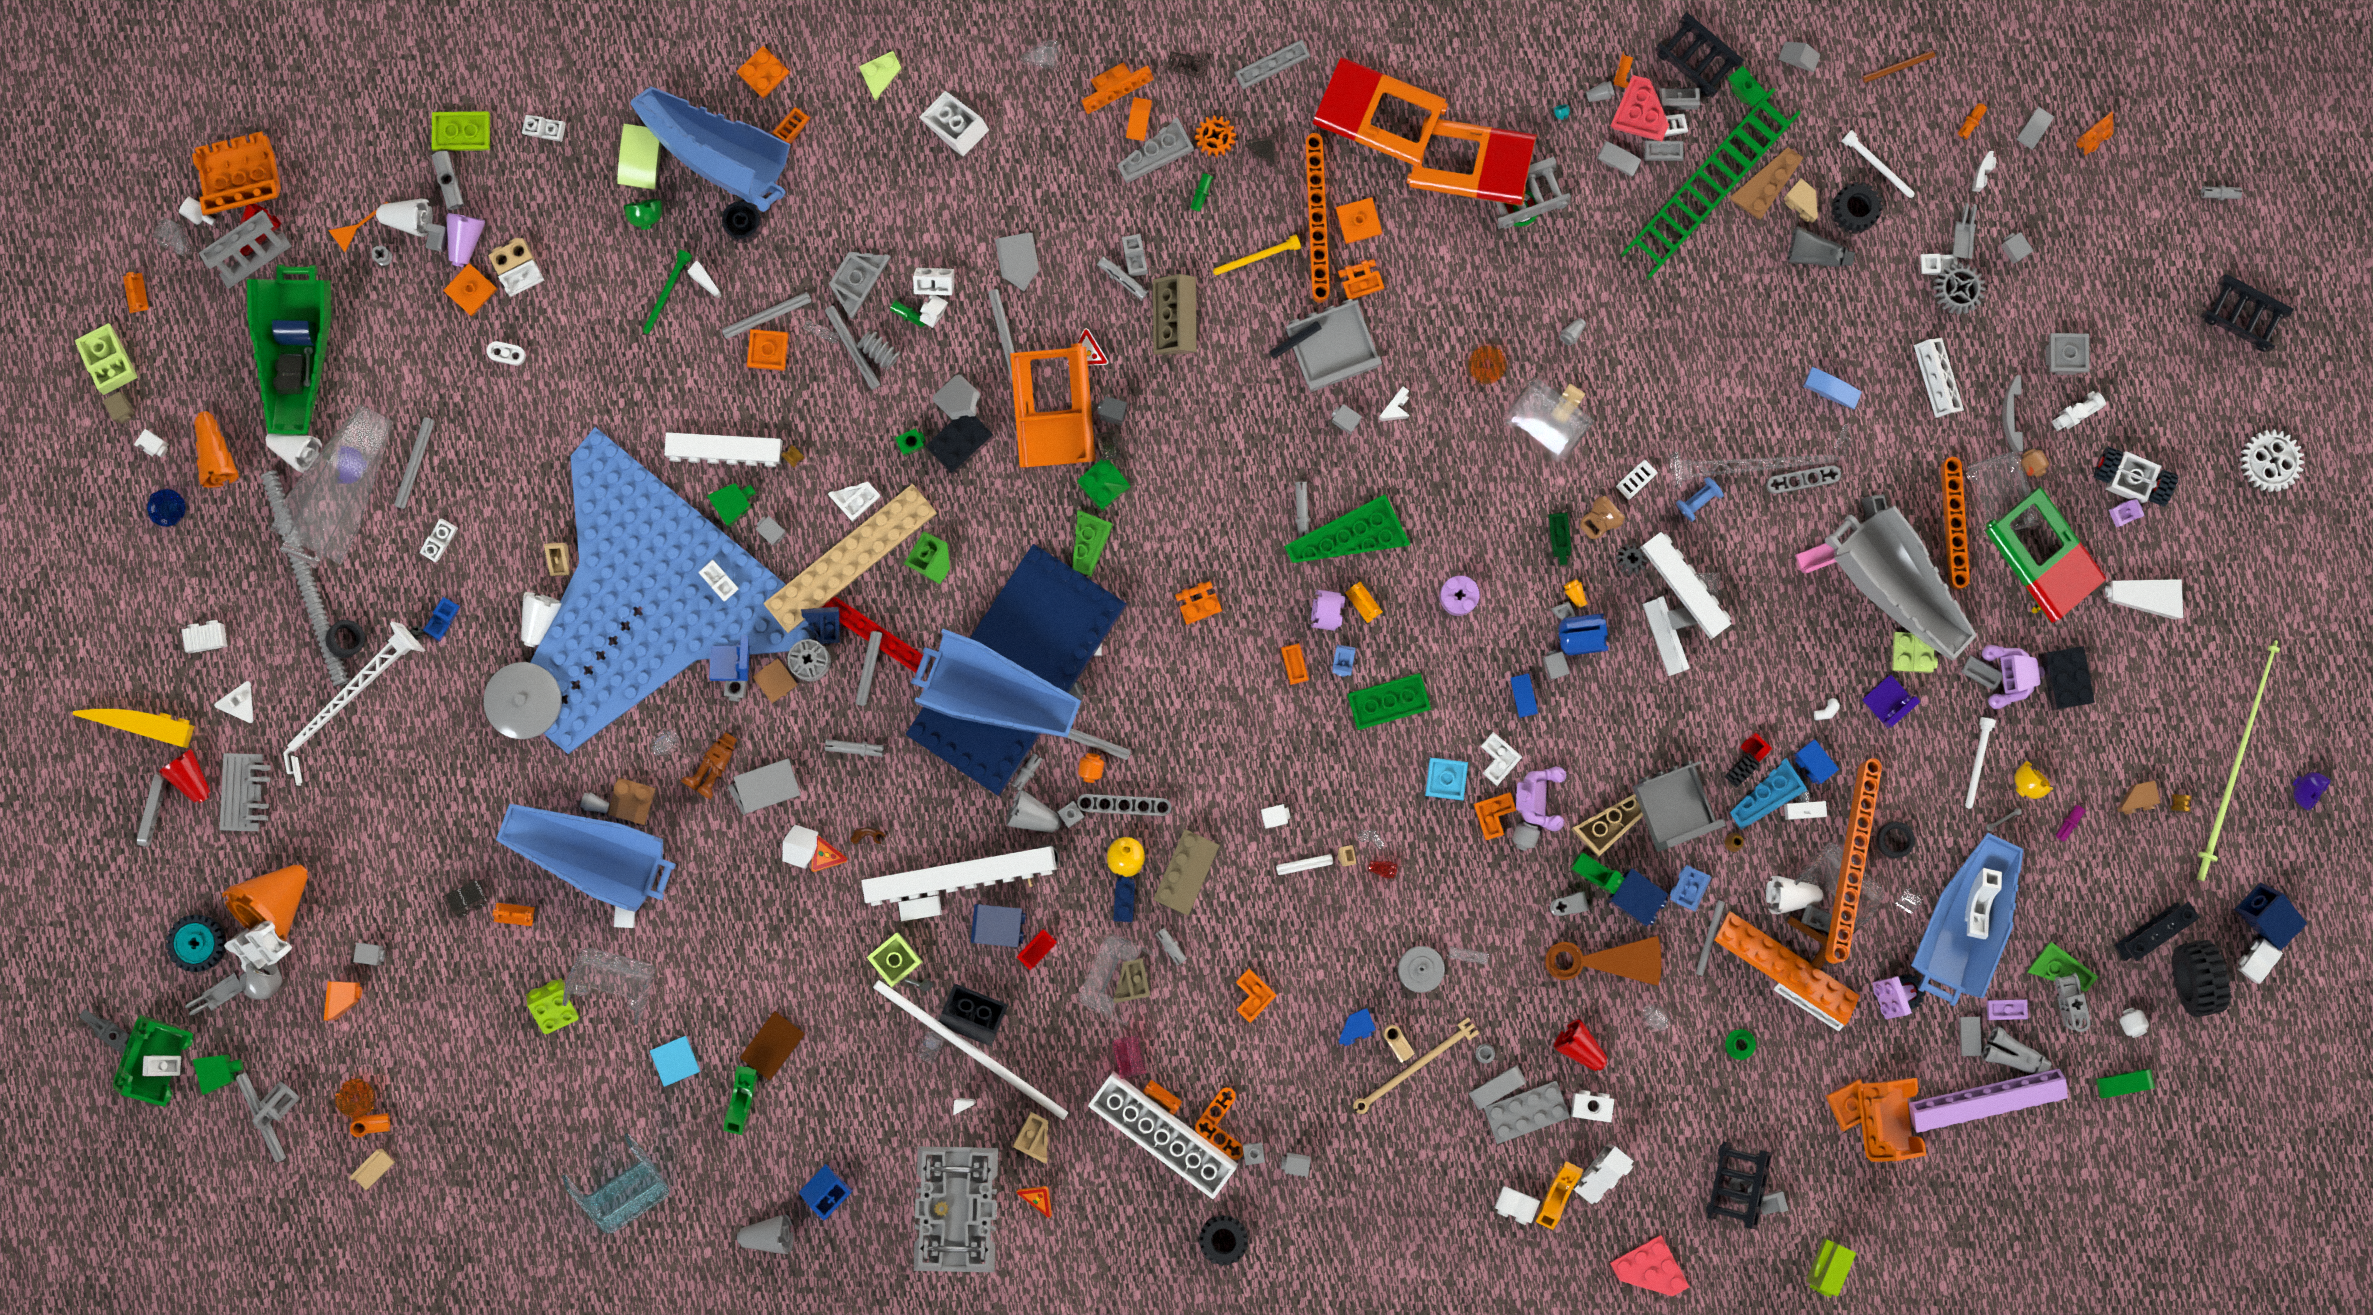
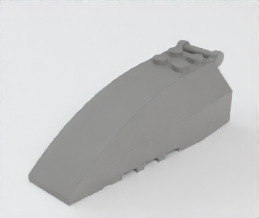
M1896 506L1877 512L1862 524L1853 515H1848L1844 519V523L1833 534H1829L1825 538L1826 544L1834 549V559L1856 587L1900 625L1950 660H1955L1977 636L1966 616L1960 610L1959 604L1949 594L1948 585L1942 582L1938 575V568L1932 565L1928 558L1929 553L1918 534ZM1851 527L1853 531L1840 543L1838 539Z

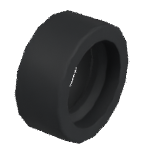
M340 620L327 631L325 638L326 646L337 657H352L364 646V631L355 621ZM346 628L353 632L356 637L355 646L347 650L338 646L334 637L337 630Z
M1891 822L1880 828L1877 833L1876 843L1883 855L1889 858H1901L1908 855L1914 848L1915 836L1912 829L1903 822ZM1891 829H1900L1906 835L1907 843L1900 851H1892L1885 845V835Z

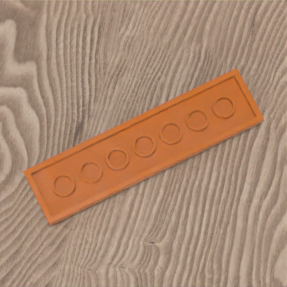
M1731 911L1727 913L1714 941L1844 1026L1849 1022L1860 995Z

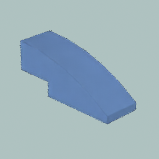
M1814 367L1810 368L1803 384L1804 388L1817 392L1820 396L1851 409H1855L1862 393L1848 383Z

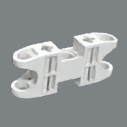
M272 921L261 922L251 930L248 928L242 930L224 945L228 951L235 953L241 959V968L245 972L246 964H250L254 969L259 970L266 963L268 966L276 963L292 949L289 943L277 937L274 931L275 925Z

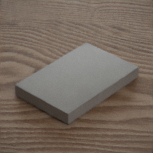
M789 758L733 777L745 814L801 795Z

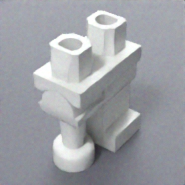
M2092 391L2083 397L2086 402L2077 403L2059 412L2058 415L2060 417L2053 420L2052 424L2057 431L2065 426L2067 429H2070L2080 423L2082 419L2103 408L2106 405L2103 396L2099 392L2094 393Z

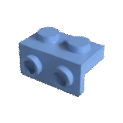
M1686 865L1679 873L1677 885L1671 890L1670 900L1696 912L1712 877Z

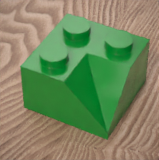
M1106 456L1077 480L1080 488L1102 512L1131 488L1122 474Z

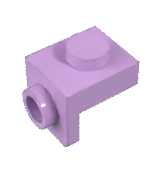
M2138 499L2125 501L2109 509L2116 527L2144 516Z

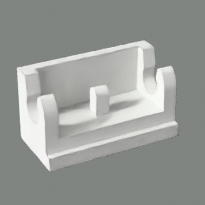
M533 260L498 276L510 297L544 281L537 264Z

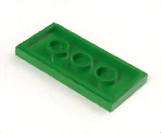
M1421 673L1347 693L1357 731L1431 710Z

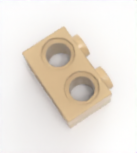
M515 238L509 242V245L503 248L502 246L497 247L488 255L499 276L531 260L535 262L523 238ZM519 248H523L524 253L521 256H516V251ZM507 257L506 263L499 265V259Z

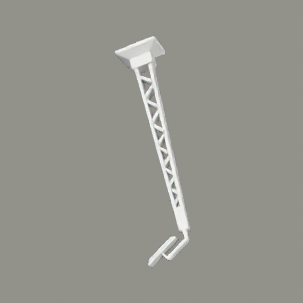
M391 621L390 625L395 634L388 640L389 643L287 745L289 748L283 753L287 774H294L296 785L301 786L302 783L298 757L291 756L293 771H291L288 754L291 751L295 752L401 655H405L411 649L420 652L426 651L403 624ZM392 647L397 650L394 655H385ZM382 658H389V659L382 665ZM376 664V671H369ZM365 674H372L369 678H367L364 681ZM359 681V687H353Z

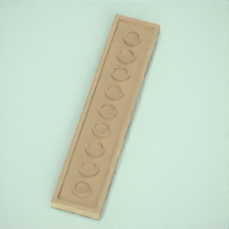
M911 484L764 602V606L789 634L805 621V618L803 619L801 615V609L821 608L932 519L937 512L917 488Z

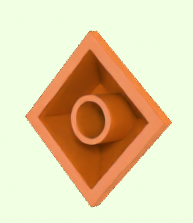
M327 981L324 1021L339 1019L358 1003V999L362 997L360 983Z

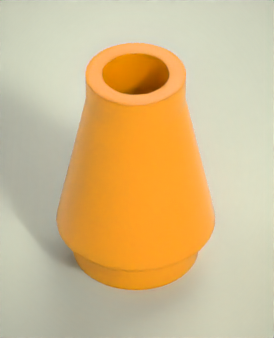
M1574 579L1564 585V592L1573 601L1577 609L1588 604L1582 584L1578 579Z

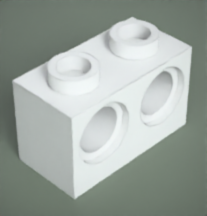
M916 268L913 276L914 294L952 295L954 290V269Z

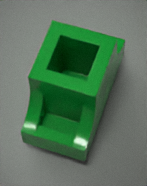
M1741 66L1727 79L1732 86V92L1743 104L1747 103L1754 107L1767 96L1764 89L1744 66Z

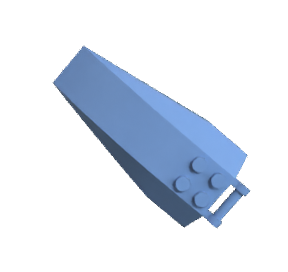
M649 87L631 100L632 107L653 135L676 158L703 178L727 190L729 193L757 205L758 209L762 212L768 210L770 205L777 199L785 196V190L775 183L786 165L791 144L741 121L736 120V122L724 119L725 115L711 114L707 112L705 107L701 106L700 109L689 105V101L654 87ZM768 192H771V193H772V194H771L769 197H767L766 199L762 198V197H763L764 195H766Z
M942 629L943 637L938 652L924 647L922 652L924 655L915 678L911 680V684L924 688L920 697L915 698L917 705L952 718L1068 738L1081 700L1022 668L1013 661L1008 660L980 642ZM931 657H935L936 659L927 682H924L922 678Z
M509 804L496 841L540 865L545 870L567 881L589 896L633 912L639 909L648 896L663 900V892L670 873L676 866L675 863L663 859L662 838L619 823ZM663 865L665 867L657 889L652 891L651 889L659 867Z

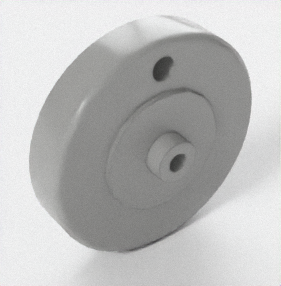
M1426 946L1410 948L1399 960V978L1405 987L1414 992H1429L1435 989L1444 977V962L1441 956L1432 948Z

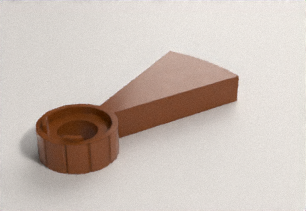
M1658 936L1583 955L1578 946L1573 943L1558 942L1549 947L1544 957L1546 970L1552 977L1559 980L1575 978L1584 966L1659 986L1662 959ZM1565 951L1572 956L1573 963L1568 970H1560L1555 965V957L1558 953Z

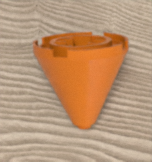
M294 864L228 887L222 893L223 898L226 895L228 897L224 903L232 915L246 929L251 930L261 922L272 921L275 925V934L285 942L308 879V871L302 865Z

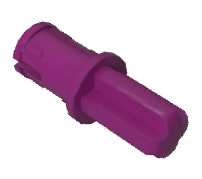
M2075 805L2069 816L2063 819L2065 822L2056 833V837L2065 842L2073 829L2078 827L2077 824L2086 811L2082 807Z

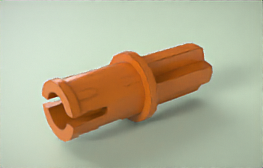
M1978 103L1970 116L1966 117L1965 123L1957 134L1961 137L1965 136L1964 139L1967 140L1974 128L1979 126V121L1987 111V107L1982 103Z

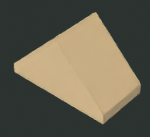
M565 543L544 544L550 576L569 575L568 545Z

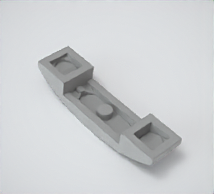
M2017 375L2011 380L2005 393L2002 409L2004 432L2015 454L2023 451L2022 432H2015L2014 397L2021 395V375Z

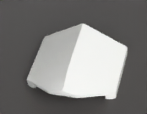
M794 825L783 840V862L806 869L817 847L818 832Z

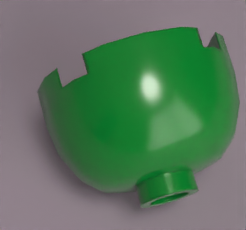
M648 199L635 203V205L634 202L623 205L627 220L633 226L641 227V230L653 228L652 224L657 223L662 216L661 199Z

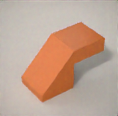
M1133 98L1126 138L1145 141L1152 100Z

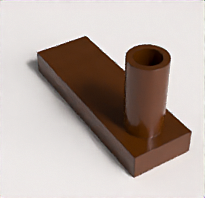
M1788 915L1785 920L1788 924L1822 944L1811 962L1813 966L1821 970L1827 960L1825 952L1828 937L1801 923V921L1793 916Z

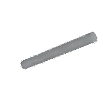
M1720 900L1717 901L1695 973L1700 976L1704 974L1725 902Z

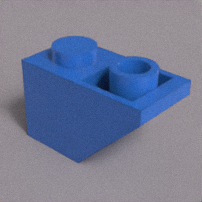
M1367 1008L1348 1015L1338 1039L1340 1045L1344 1043V1046L1355 1043V1038L1362 1036L1365 1039L1373 1035L1372 1031L1376 1030Z

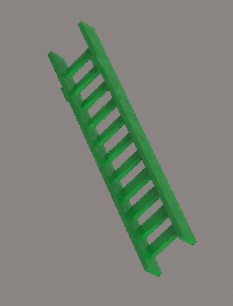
M1772 88L1767 93V96L1756 105L1621 253V256L1624 257L1636 244L1658 263L1646 277L1647 280H1650L1801 114L1798 110L1788 121L1772 107L1767 100L1776 89ZM1760 108L1783 127L1777 134L1754 115ZM1747 122L1770 141L1764 148L1741 129ZM1735 135L1757 154L1752 162L1729 143ZM1722 149L1745 168L1739 176L1733 173L1716 157ZM1710 162L1733 181L1726 190L1720 187L1703 171ZM1698 175L1720 194V197L1713 204L1690 185ZM1686 189L1708 208L1700 218L1678 199ZM1673 203L1696 222L1688 232L1665 213ZM1660 217L1666 220L1683 236L1678 243L1673 245L1654 228L1656 221ZM1648 230L1670 249L1663 259L1640 240Z

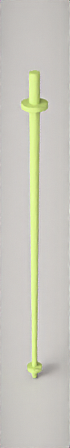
M2277 640L2274 641L2273 646H2268L2267 650L2271 651L2206 851L2205 853H2198V856L2203 858L2197 876L2199 881H2205L2210 862H2217L2218 857L2214 856L2213 852L2274 653H2279L2280 648L2277 647Z

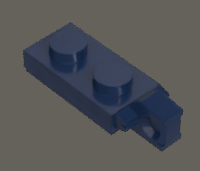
M1122 875V878H1117L1113 921L1133 923L1135 884L1134 879H1130V876L1124 877Z

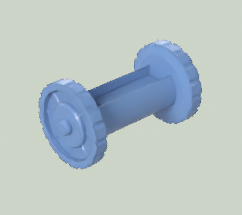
M1710 477L1704 479L1706 486L1685 503L1681 500L1676 502L1679 510L1691 522L1695 520L1693 513L1711 498L1716 496L1721 499L1724 496L1720 487Z

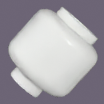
M2129 1008L2123 1011L2124 1015L2119 1021L2127 1036L2136 1038L2147 1032L2146 1029L2149 1027V1023L2142 1010Z

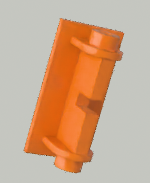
M126 273L123 279L129 312L135 313L149 310L143 274Z
M496 903V908L493 909L492 915L494 916V922L532 926L535 907Z
M1152 1079L1142 1092L1172 1115L1176 1113L1182 1104L1180 1099Z

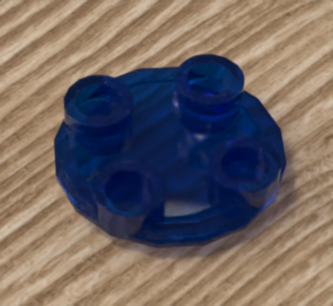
M163 489L152 493L147 505L150 520L164 527L173 526L180 522L186 510L185 501L182 496L170 489Z

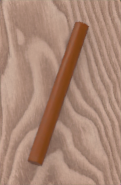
M1931 50L1862 76L1863 82L1867 83L1935 57V53Z

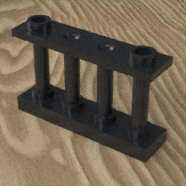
M1686 12L1679 21L1681 23L1679 31L1665 47L1659 43L1655 51L1660 59L1670 62L1700 87L1703 95L1714 98L1718 92L1714 87L1730 69L1735 68L1738 70L1743 64L1744 59ZM1687 32H1692L1696 36V40L1680 58L1670 52ZM1701 44H1706L1710 47V52L1693 71L1685 63ZM1716 56H1720L1725 60V64L1708 83L1700 77V74Z
M2228 274L2221 276L2217 283L2221 285V293L2211 312L2206 310L2200 317L2204 318V322L2207 324L2217 325L2256 345L2255 348L2261 352H2269L2274 349L2275 345L2270 343L2269 340L2280 319L2291 316L2294 309ZM2233 291L2238 294L2239 299L2229 319L2226 320L2218 316V313L2229 292ZM2250 300L2256 303V308L2246 328L2243 329L2235 325V322L2246 301ZM2267 309L2273 312V317L2263 337L2260 338L2252 334V331L2263 310Z
M2189 901L2182 906L2175 902L2113 946L2124 961L2132 957L2135 961H2138L2198 920L2200 916Z
M1723 1141L1718 1149V1156L1720 1157L1711 1200L1706 1207L1707 1218L1716 1219L1717 1214L1743 1220L1745 1223L1744 1227L1757 1229L1773 1152L1760 1150L1757 1155L1733 1150L1731 1149L1732 1143ZM1729 1157L1754 1162L1757 1165L1756 1172L1750 1174L1727 1168ZM1725 1176L1751 1182L1753 1184L1752 1191L1745 1193L1724 1188ZM1721 1195L1747 1201L1749 1203L1748 1211L1744 1213L1719 1207Z

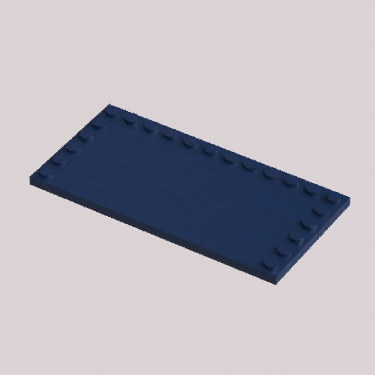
M1032 544L969 639L980 642L1008 660L1069 693L1128 604L1043 549ZM923 707L905 735L997 796H1000L1041 733L952 718Z

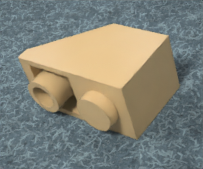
M1801 178L1784 197L1785 204L1792 210L1796 209L1804 221L1813 223L1818 217L1816 190Z

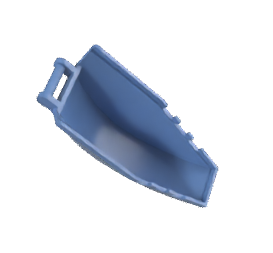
M1987 833L1940 894L1911 964L1912 967L1923 975L1918 990L1922 992L1925 990L1949 1001V1004L1952 1006L1956 1005L1961 993L1984 998L2013 928L2012 919L2016 907V892L2019 886L2017 883L2021 871L2022 848ZM1983 868L2002 872L2001 890L1994 897L1990 908L1988 937L1986 939L1967 936V922L1965 921L1966 905L1971 887L1978 873ZM1929 979L1954 989L1953 995L1928 984Z

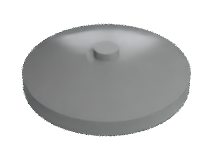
M518 662L501 668L492 676L485 689L484 710L488 720L497 731L511 738L531 739L542 735L554 725L561 711L562 695L556 679L546 669L533 663Z

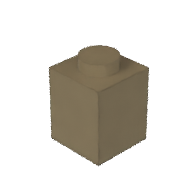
M121 392L103 400L112 420L117 423H126L131 420V416L135 415L126 395Z

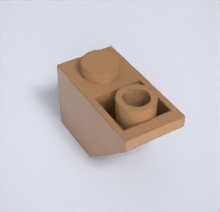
M2155 781L2131 785L2117 808L2118 812L2124 811V814L2127 815L2136 813V808L2143 807V811L2154 809V805L2160 803Z

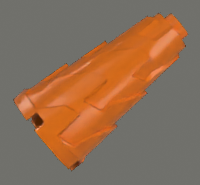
M208 411L198 413L194 425L197 438V465L200 485L202 484L203 487L207 488L224 486L222 482L228 479L229 484L239 478L238 470L235 467L231 452L228 451L224 436L222 437L217 420Z

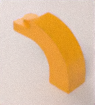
M1565 1161L1562 1167L1560 1166L1541 1204L1535 1222L1552 1230L1555 1228L1561 1218L1572 1189L1582 1175L1583 1169Z

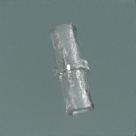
M1450 946L1448 958L1463 960L1465 963L1474 962L1487 965L1489 953L1472 951V948L1461 949Z

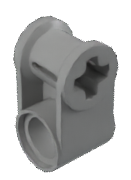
M1585 891L1553 900L1550 905L1551 912L1556 916H1564L1588 911L1589 907ZM1559 903L1564 904V908L1561 911L1556 910V906Z

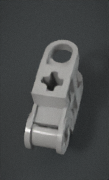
M2074 972L2070 976L2055 977V984L2059 993L2057 999L2064 1025L2068 1029L2078 1032L2086 1031L2090 1027V1018L2085 996L2081 993L2077 974ZM2083 1018H2084L2086 1024H2085V1026H2084L2083 1028L2079 1029V1028L2082 1026Z

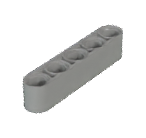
M1083 794L1077 800V806L1083 812L1166 816L1171 812V804L1164 798ZM1083 798L1091 800L1089 808L1081 807L1080 802ZM1103 799H1108L1111 803L1110 807L1106 810L1101 809L1099 805ZM1122 800H1127L1130 803V807L1126 811L1119 808V803ZM1141 801H1146L1149 804V809L1145 812L1138 809V804ZM1161 802H1165L1168 805V810L1165 813L1157 810V805Z

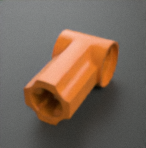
M359 1113L354 1115L351 1120L350 1132L355 1137H362L367 1133L390 1131V1117L388 1113L367 1116ZM361 1123L364 1127H357L355 1124Z

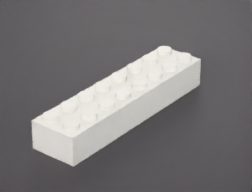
M1114 1071L1088 1105V1107L1212 1199L1215 1198L1237 1168L1238 1163Z

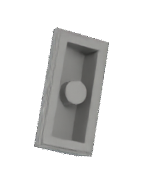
M1686 607L1667 612L1673 630L1698 624Z

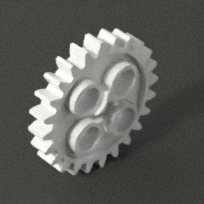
M2268 430L2264 431L2263 435L2258 433L2256 438L2251 437L2249 439L2251 443L2244 445L2248 450L2241 451L2245 457L2240 458V461L2245 462V464L2240 468L2247 470L2243 476L2249 475L2248 482L2254 480L2253 487L2261 485V491L2268 488V492H2272L2274 488L2276 492L2281 491V487L2287 489L2288 484L2293 485L2295 483L2293 479L2300 478L2297 472L2303 471L2299 465L2304 464V461L2299 460V457H2302L2304 454L2297 452L2301 446L2295 447L2294 444L2297 440L2290 442L2291 435L2283 437V431L2276 434V430H2272L2270 434ZM2273 444L2278 445V453L2273 450ZM2257 452L2261 453L2262 461L2256 458ZM2274 458L2275 462L2270 463L2269 460ZM2282 461L2288 464L2287 470L2282 467ZM2266 469L2271 472V478L2266 477Z

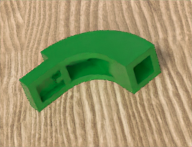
M1579 852L1570 866L1571 870L1611 894L1616 893L1625 879L1618 871L1601 865L1583 852Z
M737 1066L733 1094L724 1120L723 1131L743 1135L755 1093L757 1070Z

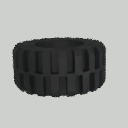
M2208 940L2178 945L2172 954V975L2177 995L2180 997V1002L2185 1007L2186 1012L2193 1017L2224 1012L2231 1000L2229 975H2227L2226 965L2223 962L2224 959L2220 955L2219 949L2215 947V944Z

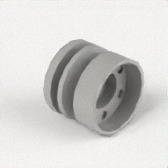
M811 639L801 640L790 649L788 666L792 673L801 680L808 682L818 681L829 672L831 657L827 649L819 642ZM811 655L812 663L808 662L806 664L804 658Z

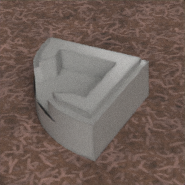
M1569 601L1551 609L1562 620L1566 617H1575Z

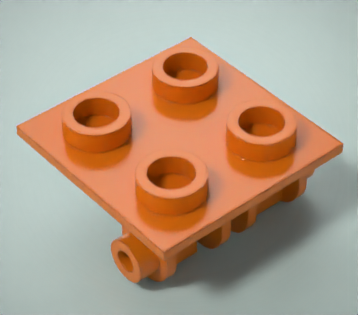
M2111 111L2106 117L2091 127L2090 130L2086 131V134L2084 133L2077 139L2076 145L2080 149L2084 148L2085 156L2090 152H2094L2102 141L2108 140L2113 135V112Z

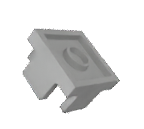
M2049 334V344L2045 347L2046 365H2049V372H2055V375H2075L2090 371L2089 334Z

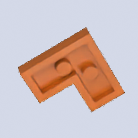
M1511 792L1473 804L1485 841L1504 835L1498 816L1517 811Z
M1250 969L1236 981L1249 995L1236 1010L1251 1023L1277 995Z

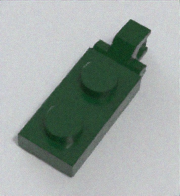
M1568 513L1548 514L1553 557H1558L1559 567L1567 566V556H1571L1572 550Z

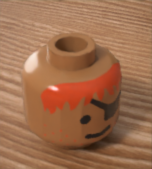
M2034 448L2022 455L2020 464L2028 476L2039 478L2047 473L2046 469L2049 466V461L2043 451Z

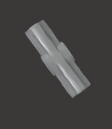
M448 151L436 152L431 156L447 209H459L464 206V202ZM446 177H452L449 184H444Z

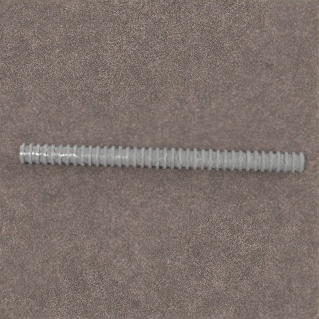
M277 471L265 472L260 478L264 480L262 483L265 485L266 495L269 496L268 501L271 502L270 506L273 507L274 518H277L278 529H281L280 535H283L284 546H287L285 550L289 552L288 557L291 558L289 560L292 563L291 567L295 569L293 573L297 575L295 578L298 580L297 584L300 585L301 595L304 596L303 601L306 602L307 613H310L311 624H314L313 630H316L315 635H318L317 641H320L319 646L322 647L321 652L324 653L322 656L326 658L324 662L328 664L326 667L330 670L328 672L332 676L330 679L334 681L332 685L340 686L346 684L350 679L346 677L348 674L344 671L346 669L343 666L344 662L340 660L341 657L331 653L326 646L325 638L327 631L330 629V622H327L328 616H325L324 605H321L320 594H317L318 588H315L316 583L313 582L314 577L311 576L313 573L309 571L311 567L307 565L309 562L306 560L307 556L304 555L305 550L301 548L303 545L300 543L301 539L298 538L297 527H294L295 522L292 521L291 510H288L287 499H284L285 494L282 493L283 488L280 487L282 484L278 482L279 477L276 476L278 473Z

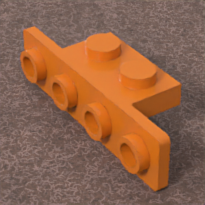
M1123 62L1092 78L1091 83L1097 92L1081 100L1086 113L1090 114L1151 82L1154 79L1151 70L1147 65L1130 73Z

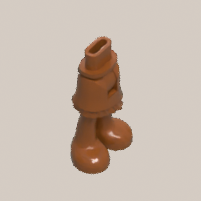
M724 732L721 739H717L718 742L713 743L708 751L704 753L703 761L692 777L684 776L680 780L709 800L713 797L712 787L717 777L722 776V772L725 771L732 752L735 750L733 746L737 739ZM711 767L712 770L710 774L708 775L705 782L699 787L703 777L707 773L708 769Z

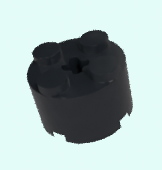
M736 201L729 204L723 212L722 226L732 240L743 244L751 242L759 236L763 228L762 219L752 204ZM742 219L745 221V224L742 225L739 221Z

